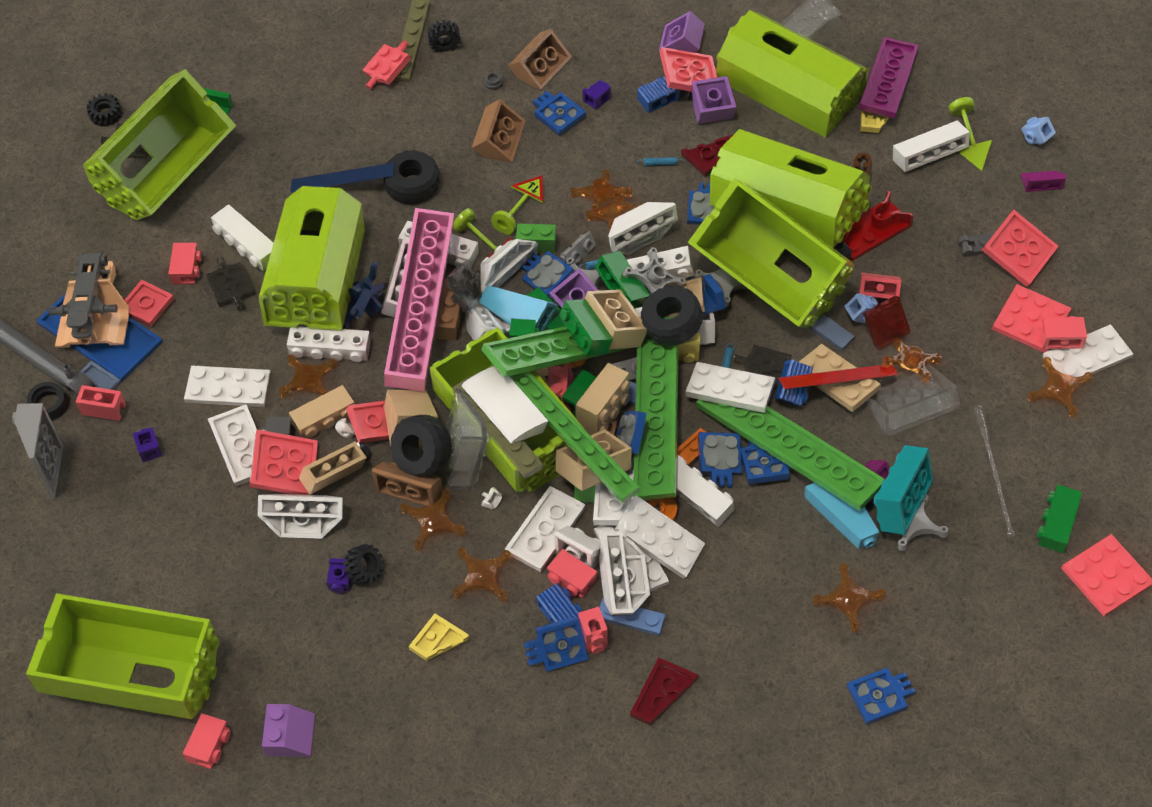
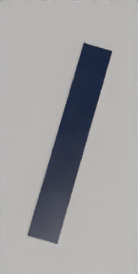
M394 163L292 179L290 192H295L302 186L328 187L393 176Z

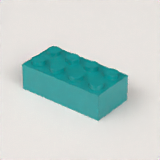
M904 445L901 452L897 454L896 461L890 467L886 480L882 481L881 489L874 496V505L877 507V521L880 524L881 531L906 534L933 483L929 448Z

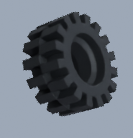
M442 20V23L437 21L436 25L433 23L428 28L429 46L435 52H438V50L440 52L445 50L448 52L450 49L454 51V47H459L458 44L461 43L459 27L458 25L456 26V23H451L450 20L446 23L445 20Z
M104 93V96L98 94V98L94 96L92 97L93 101H88L89 104L86 106L91 122L95 125L97 123L101 127L102 124L105 127L108 126V123L113 125V121L118 122V118L122 116L119 100L112 94L109 96L107 93ZM102 108H110V110L106 112H98Z
M363 544L349 549L347 551L348 554H345L344 558L347 560L343 561V565H347V568H344V572H349L347 577L348 579L352 578L351 582H357V585H364L377 581L382 576L380 572L384 571V567H381L384 564V560L381 561L380 558L383 556L381 553L377 554L379 549H373L374 545ZM361 557H363L367 563L366 572L361 567Z

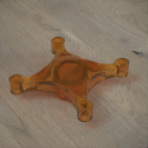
M605 169L602 171L601 178L594 180L592 185L583 188L572 187L570 188V194L572 198L584 196L594 203L591 207L593 215H599V208L602 204L620 195L631 197L632 189L631 187H617L608 182L610 173L609 170Z
M620 190L616 192V200L598 211L592 212V210H588L585 212V215L589 221L593 219L608 220L610 222L608 223L610 231L615 218L646 202H641L639 205L629 204L623 201L625 196L623 191Z
M895 338L893 347L899 350V354L891 357L884 356L881 365L884 367L898 365L918 373L922 377L921 380L928 383L932 374L927 371L925 366L931 362L940 364L942 355L940 353H923L921 348L907 346L903 343L902 339Z
M293 354L287 356L288 364L292 365L295 369V375L289 384L279 388L280 397L285 398L288 393L296 390L311 391L320 396L328 393L322 387L321 382L327 371L337 367L336 359L332 358L321 365H311L299 362Z
M1045 357L1042 366L1047 371L1048 381L1040 390L1036 392L1030 391L1027 398L1028 401L1034 402L1039 398H1051L1062 403L1067 408L1070 417H1076L1078 408L1073 405L1072 393L1079 385L1091 382L1092 373L1086 372L1083 376L1079 377L1063 374L1052 366L1051 358Z
M444 489L442 497L436 503L426 507L413 508L407 503L400 505L401 512L414 517L420 525V536L414 541L416 550H422L425 541L430 536L439 532L449 531L459 536L465 535V527L451 522L445 513L446 503L451 498L449 489Z
M458 548V557L466 563L468 571L463 584L453 589V597L459 599L467 591L485 589L494 593L499 601L504 602L507 599L506 592L499 588L496 582V575L501 565L511 559L510 551L504 550L502 555L495 559L481 560L469 556L465 548Z
M841 563L839 566V573L841 574L840 585L826 596L814 595L812 603L815 606L828 604L841 609L850 621V630L857 632L860 626L857 621V612L860 607L870 600H883L886 591L881 588L878 591H868L861 588L850 579L847 572L848 565Z

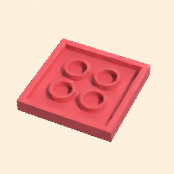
M665 47L661 48L660 57L668 88L692 92V81L718 78L712 56Z
M1013 210L981 250L1027 287L1059 246Z
M1016 284L996 319L992 330L1045 353L1049 349L1042 348L1039 330L1040 326H1043V318L1068 317L1071 308Z
M257 430L255 433L249 487L286 494L310 495L299 480V476L303 467L316 461L318 440Z
M1112 534L1061 567L1104 617L1152 586V578Z

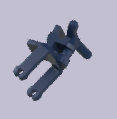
M375 261L371 263L369 275L363 280L353 282V286L349 289L352 301L347 308L343 325L344 329H349V325L356 312H358L356 315L357 319L363 315V311L373 318L383 308L377 299L382 295L380 291L385 286L383 283L374 286L371 284L376 279L379 266Z

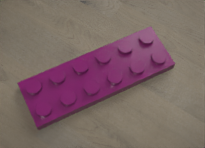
M888 37L883 38L861 99L859 110L895 118L919 45Z

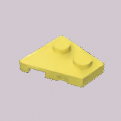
M860 110V132L879 133L889 117Z
M695 334L694 339L678 345V361L686 363L699 361L700 334Z
M434 614L409 645V650L428 661L468 641L469 634L439 615Z

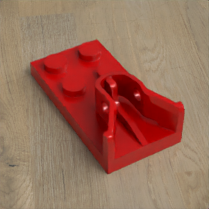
M889 190L886 193L885 200L862 213L859 221L855 222L851 230L843 236L842 241L852 251L851 262L912 226L914 215L901 212L890 201L891 192Z

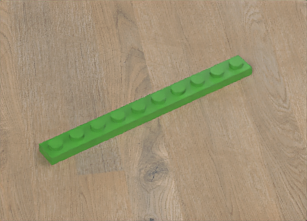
M530 372L509 376L548 420L547 424L622 503L639 492L640 487Z

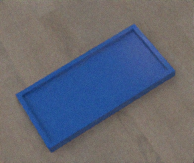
M66 293L51 307L63 305ZM47 310L36 322L57 337L61 315L50 316ZM129 317L124 345L96 343L88 345L74 344L70 347L121 379L122 382L163 343V340Z

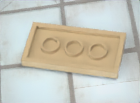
M820 344L799 361L813 367L812 373L857 368L823 344ZM873 378L814 385L851 412L855 411L881 389V384Z

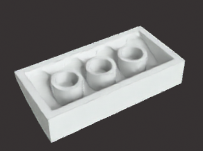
M495 366L481 371L462 384L465 391L511 444L544 432L548 420L509 376L504 377Z

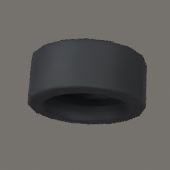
M42 382L35 385L29 391L26 403H36L38 399L46 394L58 395L59 400L53 407L46 409L51 421L65 413L68 407V399L62 387L57 383Z

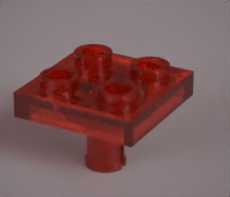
M893 296L863 313L876 349H881L911 332L898 296Z

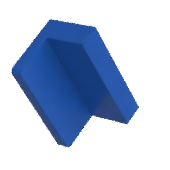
M711 274L703 276L705 311L702 313L708 314L726 308L723 290Z

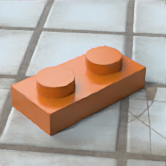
M702 428L698 429L677 448V455L681 456L689 467L699 459L698 434L699 432H706Z

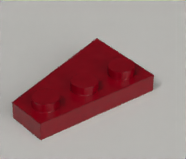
M733 135L716 139L714 143L704 145V143L699 144L697 148L690 150L688 148L682 149L681 155L706 177L711 173L713 166L716 167L720 158L718 157L720 148Z
M658 657L630 712V717L651 725L699 678V675Z

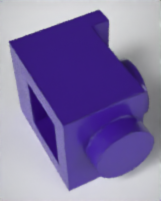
M602 80L592 84L589 89H583V102L595 110L611 98V87Z
M153 427L141 429L133 433L143 463L163 456Z
M330 558L327 587L328 590L334 593L350 591L352 578L348 579L347 575L349 572H344V568H347V565H343V561L347 559Z

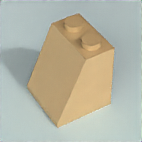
M387 390L384 409L390 445L394 428L403 419L425 414L438 418L427 390L425 392ZM419 439V449L424 451L423 443Z

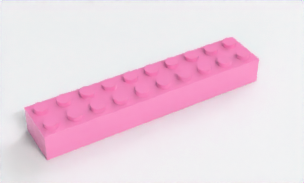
M415 208L384 372V386L425 392L453 231L454 213Z

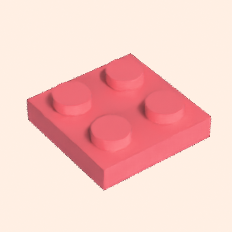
M143 280L125 298V302L129 306V317L150 327L154 325L174 300L172 294Z
M385 401L348 405L346 411L359 444L389 439L384 409Z

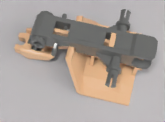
M102 252L82 253L77 257L78 271L72 272V275H77L76 280L69 281L63 305H60V307H49L48 309L50 316L61 315L55 347L62 348L70 347L74 344L88 345L96 343L124 345L129 319V306L113 285L116 277L115 265L112 261H108L107 255Z

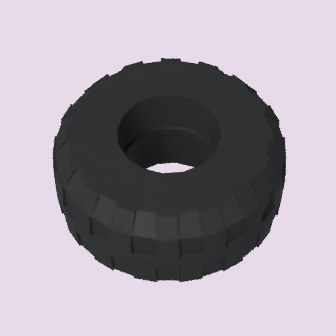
M406 150L397 153L386 163H394L393 176L383 177L386 191L391 198L400 203H422L431 198L439 188L440 174L438 165L432 157L424 152ZM411 175H416V176H417V177H414V178H405V177L411 176Z
M671 285L659 288L647 297L642 305L641 320L643 326L647 329V335L658 344L671 346L682 344L693 338L700 329L703 313L701 305L692 291L682 286ZM680 312L674 318L664 319L670 313Z
M414 415L403 419L394 428L391 436L390 449L393 460L399 469L413 476L429 477L441 472L449 463L452 453L451 437L447 428L439 419L431 415ZM419 439L423 443V454L419 449Z

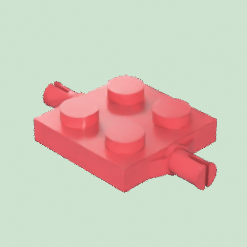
M403 40L396 48L384 44L363 69V72L371 77L365 85L368 89L372 90L378 82L390 85L411 60L410 56L403 52L409 46L406 41Z

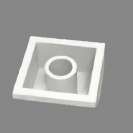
M569 525L555 532V554L558 555L563 549L595 569L600 557L601 541L599 539L591 538L585 535L579 528H572Z

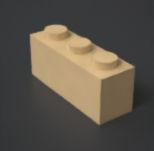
M341 385L289 412V416L300 437L312 438L319 431L333 427L340 419H349L346 409L348 405L355 404L344 386Z
M355 441L303 467L299 480L311 495L361 469L367 457Z

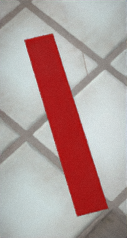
M892 364L780 377L778 379L784 389L899 374Z

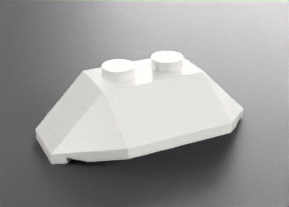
M647 202L615 218L608 235L611 251H621L623 255L629 256L660 240L669 231L672 224H675L678 220L676 204Z
M514 239L507 241L503 246H498L490 258L486 257L480 265L481 297L488 285L499 288L523 264H526L528 259L532 258L531 255L533 253L537 254L538 243Z
M465 302L466 328L474 341L482 337L487 331H492L497 327L509 338V323L480 303Z
M302 494L258 495V517L279 537L322 539L343 519V497Z
M623 531L602 532L599 564L604 603L611 615L633 614L650 595L645 554Z

